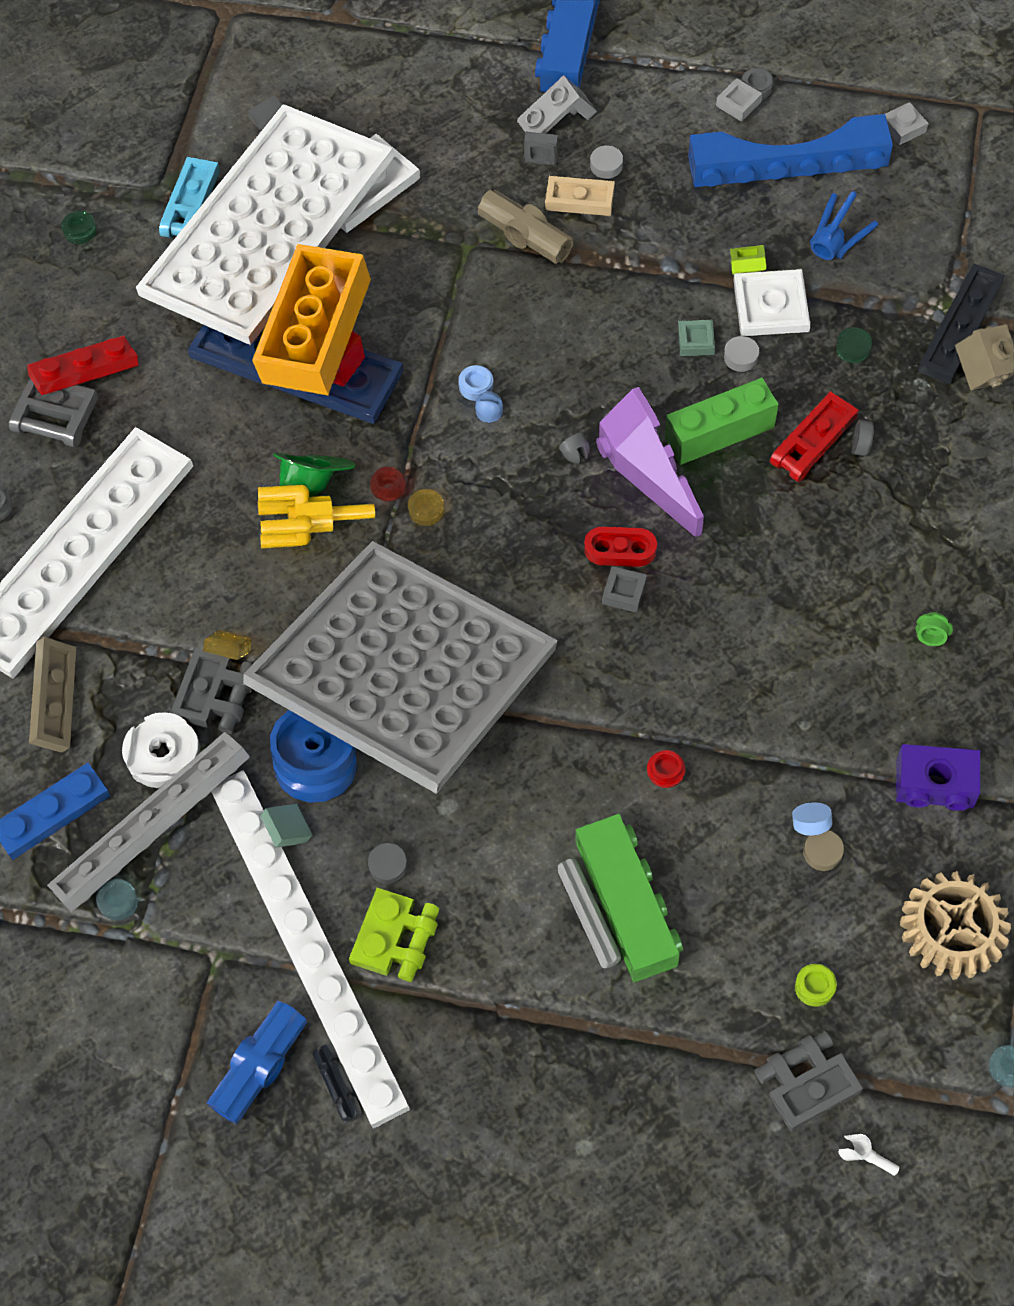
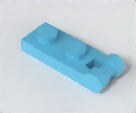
M191 157L186 158L159 227L160 236L172 238L173 235L177 236L210 196L220 172L218 162ZM178 218L185 219L184 223H178L176 221Z

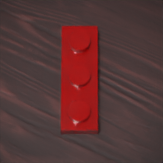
M123 335L28 364L27 370L28 376L42 396L138 366V356Z

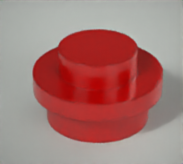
M663 750L655 753L649 759L647 775L655 785L662 788H671L683 780L685 763L675 752Z

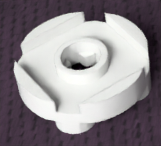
M172 713L151 714L144 718L145 722L139 724L136 728L133 726L125 736L122 747L123 759L133 778L146 786L160 788L200 754V743L193 728L182 717ZM161 743H166L170 752L164 757H157L155 753H152L153 749L160 748Z

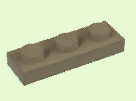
M43 637L36 642L29 744L62 753L70 748L76 647L47 637Z

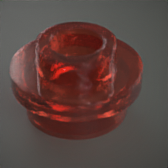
M382 467L372 476L370 488L372 494L377 499L393 501L402 496L406 488V482L403 474L397 469ZM386 484H393V485H394V486L389 487V488H384V487H383V486L386 485Z

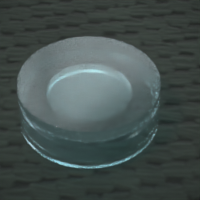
M114 879L101 886L97 893L96 902L106 918L120 921L134 913L138 905V896L129 882L122 879Z

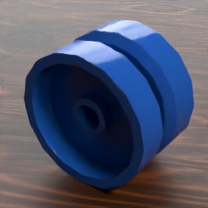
M290 710L276 721L270 734V750L275 777L282 790L291 797L305 802H325L341 795L352 784L357 772L355 747Z

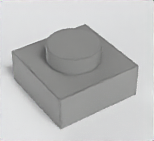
M736 78L717 97L716 106L742 122L761 103L762 93Z
M910 102L885 114L890 135L899 145L927 131L928 122Z

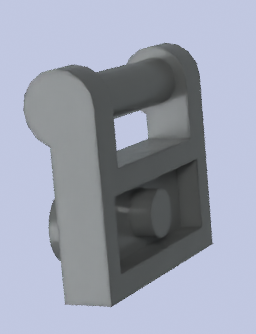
M29 379L10 417L9 429L20 434L26 431L61 440L64 442V445L77 448L81 442L82 431L98 400L96 390L74 385L41 396L32 380ZM31 412L69 421V424L66 428L28 417Z

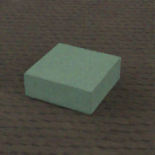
M713 320L678 321L680 356L714 355Z
M297 804L266 808L260 815L276 848L307 843L313 836Z

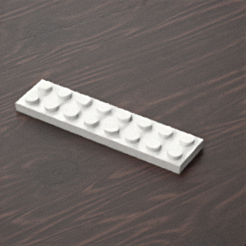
M136 427L0 582L1 672L12 679L15 678L36 653V642L43 637L49 638L192 469L193 464L190 458Z

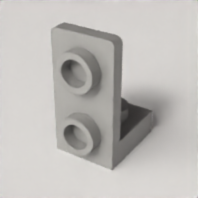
M563 75L517 121L525 133L528 131L546 134L568 112L573 115L578 112L589 120L597 110L583 91Z

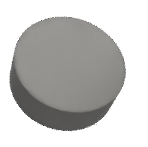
M600 146L596 148L590 156L591 171L597 177L604 179L617 176L623 168L622 153L613 146Z
M738 336L727 342L724 350V361L729 368L745 372L756 366L759 357V347L754 340L745 336Z

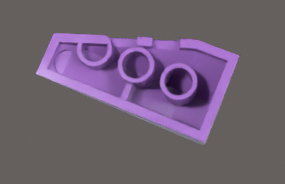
M634 388L600 422L599 438L596 439L599 452L603 458L608 457L618 472L693 536L702 535L703 513L686 478L683 475L678 477L676 475L677 467L670 444L663 447L656 430L660 423L640 388Z

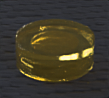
M421 489L414 492L408 500L410 518L416 524L422 526L437 523L444 514V504L441 495L431 489Z

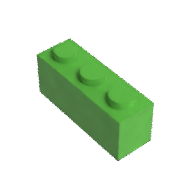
M760 378L666 415L665 439L668 445L670 444L677 461L682 465L775 428L778 403L764 379Z

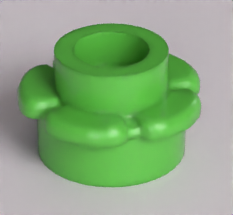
M931 612L917 619L915 629L918 639L928 646H940L951 635L953 626L951 623H948V619L944 615Z

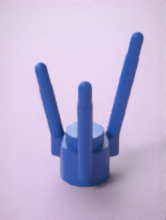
M855 191L850 193L833 222L826 227L837 199L836 193L830 196L816 233L810 240L811 249L818 257L824 260H832L835 256L842 259L848 249L878 226V222L873 221L844 243L845 234L838 226L857 196Z

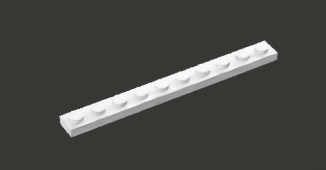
M244 770L227 777L211 793L364 1112L374 1129L409 1111V1106L282 847H275L260 817L264 810Z

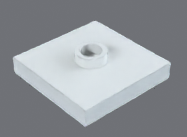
M802 269L734 274L733 281L741 336L809 332L810 319Z

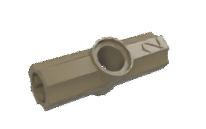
M489 190L482 197V201L478 206V215L502 229L507 239L514 246L520 249L529 246L555 264L558 262L562 263L568 257L573 247L574 238L548 223L545 215L536 206L526 204L523 207L497 190Z

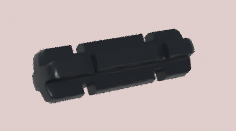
M325 1044L314 1050V1059L318 1068L323 1069L321 1071L322 1077L334 1104H338L336 1108L341 1120L344 1123H349L361 1117L362 1109L357 1098L353 1097L354 1091L341 1063H337L339 1058L333 1045Z

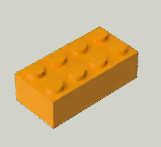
M297 244L252 359L262 384L329 395L371 281L362 254Z

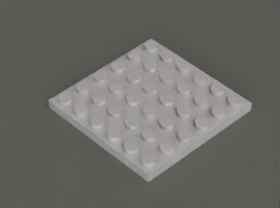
M372 541L252 664L243 675V684L437 794L553 654L558 640Z

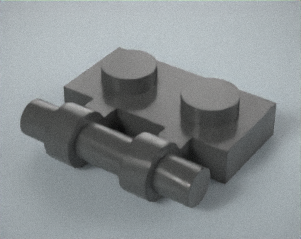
M195 648L170 713L182 717L187 723L206 728L209 727L213 715L220 716L222 719L218 730L223 733L232 734L235 724L241 722L244 713L242 705L246 694L252 692V688L243 684V675L252 666V663L242 662L239 672L231 671L232 660L230 656ZM224 686L233 688L228 702L219 700Z
M826 1031L813 1038L810 1035L798 1041L797 1047L782 1055L778 1052L766 1058V1064L754 1070L761 1084L773 1078L780 1082L781 1086L772 1090L769 1097L790 1132L857 1096L863 1090L841 1053L829 1060H826L822 1051L833 1046V1042ZM807 1060L813 1069L795 1078L790 1069Z

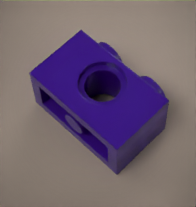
M901 745L896 759V802H905L908 806L916 808L928 805H942L953 811L974 808L980 795V750ZM929 776H940L945 780L946 784H936Z

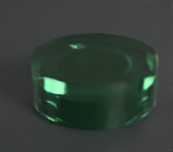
M74 211L67 214L62 220L61 228L64 236L73 244L86 243L96 234L94 219L88 212Z
M851 327L843 330L837 339V354L841 359L851 363L865 360L871 351V336L861 328Z

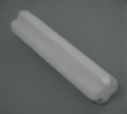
M571 858L561 862L558 865L559 876L601 967L609 968L618 964L621 961V954L578 861L575 858Z

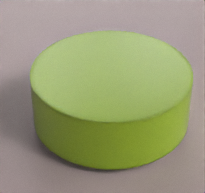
M809 964L803 967L795 981V991L798 998L803 1003L813 1007L823 1006L830 1002L837 987V981L833 972L821 964Z

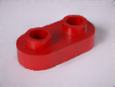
M596 527L589 531L585 537L584 552L588 560L597 565L641 567L650 564L654 560L657 552V540L653 533L643 528ZM599 547H606L608 551L599 552L596 549ZM636 548H641L644 550V552L635 553L633 552V550Z

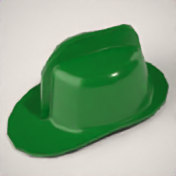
M273 453L276 458L280 459L279 486L305 485L309 490V497L319 494L326 488L333 471L350 470L356 466L353 461L333 456Z

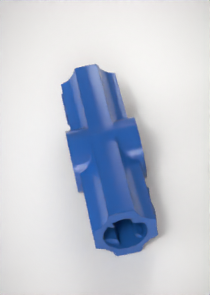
M277 1001L253 1037H246L238 1046L231 1059L230 1070L219 1083L212 1096H210L207 1105L219 1115L237 1125L261 1089L269 1087L277 1078L284 1065L285 1054L307 1024L306 1018L286 1003Z

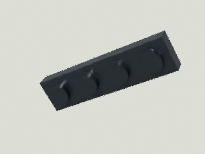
M973 263L922 358L918 372L949 385L951 384L961 365L955 345L980 328L1004 282L1005 275Z

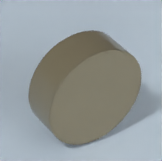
M829 830L819 835L808 836L803 849L806 862L812 868L819 871H829L837 867L844 853V845L841 838Z

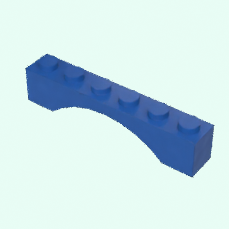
M880 114L853 117L841 128L827 136L794 145L758 144L736 138L723 131L690 135L688 158L694 187H712L721 184L747 183L749 181L776 180L786 177L812 176L814 174L841 173L851 170L888 167L893 143L886 115Z

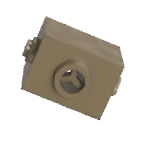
M1007 324L996 327L987 326L985 329L975 330L972 335L955 345L971 391L992 386V388L1001 386L1002 382L1014 376V344Z

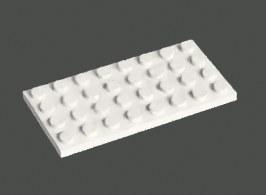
M283 104L136 286L138 295L251 345L266 326L297 244L325 248L394 158L393 148Z

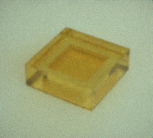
M217 630L205 638L203 651L239 660L250 652L252 639L239 634Z

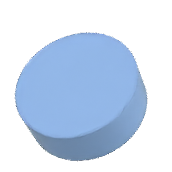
M479 365L465 368L459 375L460 393L466 399L476 401L483 392H492V373L487 368Z
M816 802L805 803L796 807L792 812L794 829L803 835H819L832 827V812L830 807L825 804Z

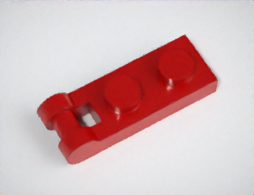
M830 391L774 451L769 462L778 469L783 467L790 472L789 476L801 482L808 474L810 468L854 422L859 410ZM797 451L802 457L796 460L790 455Z

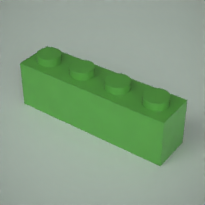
M616 814L577 828L576 846L633 983L678 967L679 952L683 951V946L676 929L669 930L664 917L668 915L667 908L661 894L654 895L649 882L653 880L646 859L639 860L634 847L638 846V842L630 824L624 825L620 814Z

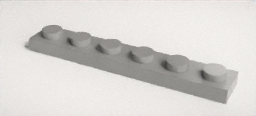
M224 732L47 886L70 912L74 911L110 878L117 875L140 852L147 849L170 826L177 823L194 805L207 797L217 785L234 773L250 756L241 745Z

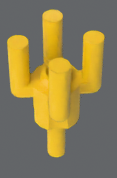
M305 485L258 487V515L288 514V519L260 521L261 549L307 545L311 541V533L333 532V521L375 518L374 504L332 506L330 496L309 497V490Z

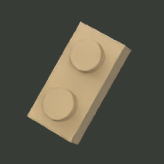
M549 176L545 210L611 216L615 181Z

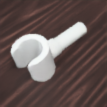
M866 1135L844 1136L854 1145V1150L848 1148L839 1149V1155L844 1160L864 1159L894 1176L898 1173L899 1166L872 1150L871 1142Z

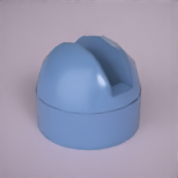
M489 391L483 392L478 396L475 403L477 417L481 421L488 423L495 422L501 418L503 402L497 393Z

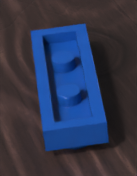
M86 763L1 818L0 843L10 858L14 860L111 795L90 764Z

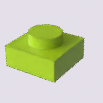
M764 245L730 249L732 274L766 270Z

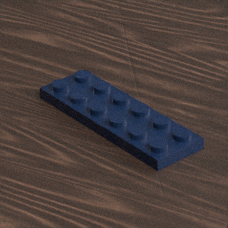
M203 324L188 348L189 356L197 361L262 384L252 359L265 327L254 342L249 345ZM364 350V360L346 385L342 387L333 383L328 396L268 384L264 385L375 424L404 369L401 362Z

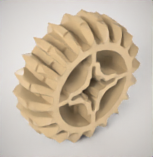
M958 871L952 873L950 881L946 879L942 872L936 875L934 883L926 878L921 882V890L917 888L911 890L909 894L911 901H905L902 907V911L906 915L902 916L900 927L907 929L902 936L903 942L914 943L909 950L910 956H917L919 954L924 956L920 963L922 968L928 967L930 962L937 965L935 969L936 976H941L945 968L950 969V976L953 980L958 979L961 969L969 979L975 976L977 968L983 973L987 972L991 967L990 961L998 962L1002 957L1000 950L1006 949L1009 944L1008 938L1004 935L1010 932L1011 924L1003 921L1008 915V908L996 907L1001 897L1000 894L992 896L986 894L990 887L988 882L982 884L980 888L973 885L975 882L974 874L969 875L966 882L961 881ZM944 900H957L963 903L959 905H950ZM974 911L983 920L986 936L980 933L981 928L976 925L972 918ZM924 913L931 918L929 922L938 931V936L935 940L927 931ZM964 915V918L960 924L961 927L959 926L958 930L953 928L952 931L948 935H946L952 921L957 922L961 918V916ZM952 945H959L966 950L970 948L972 950L959 952L947 948Z

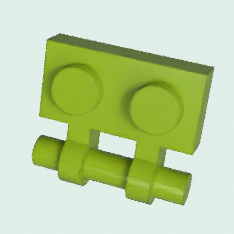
M376 888L350 954V964L388 976L392 962L402 964L398 977L404 981L412 982L416 970L422 968L426 958L423 952L429 937L434 936L438 926L435 920L439 907L434 904L425 903L421 916L411 915L415 905L414 899ZM405 929L414 932L409 947H399Z

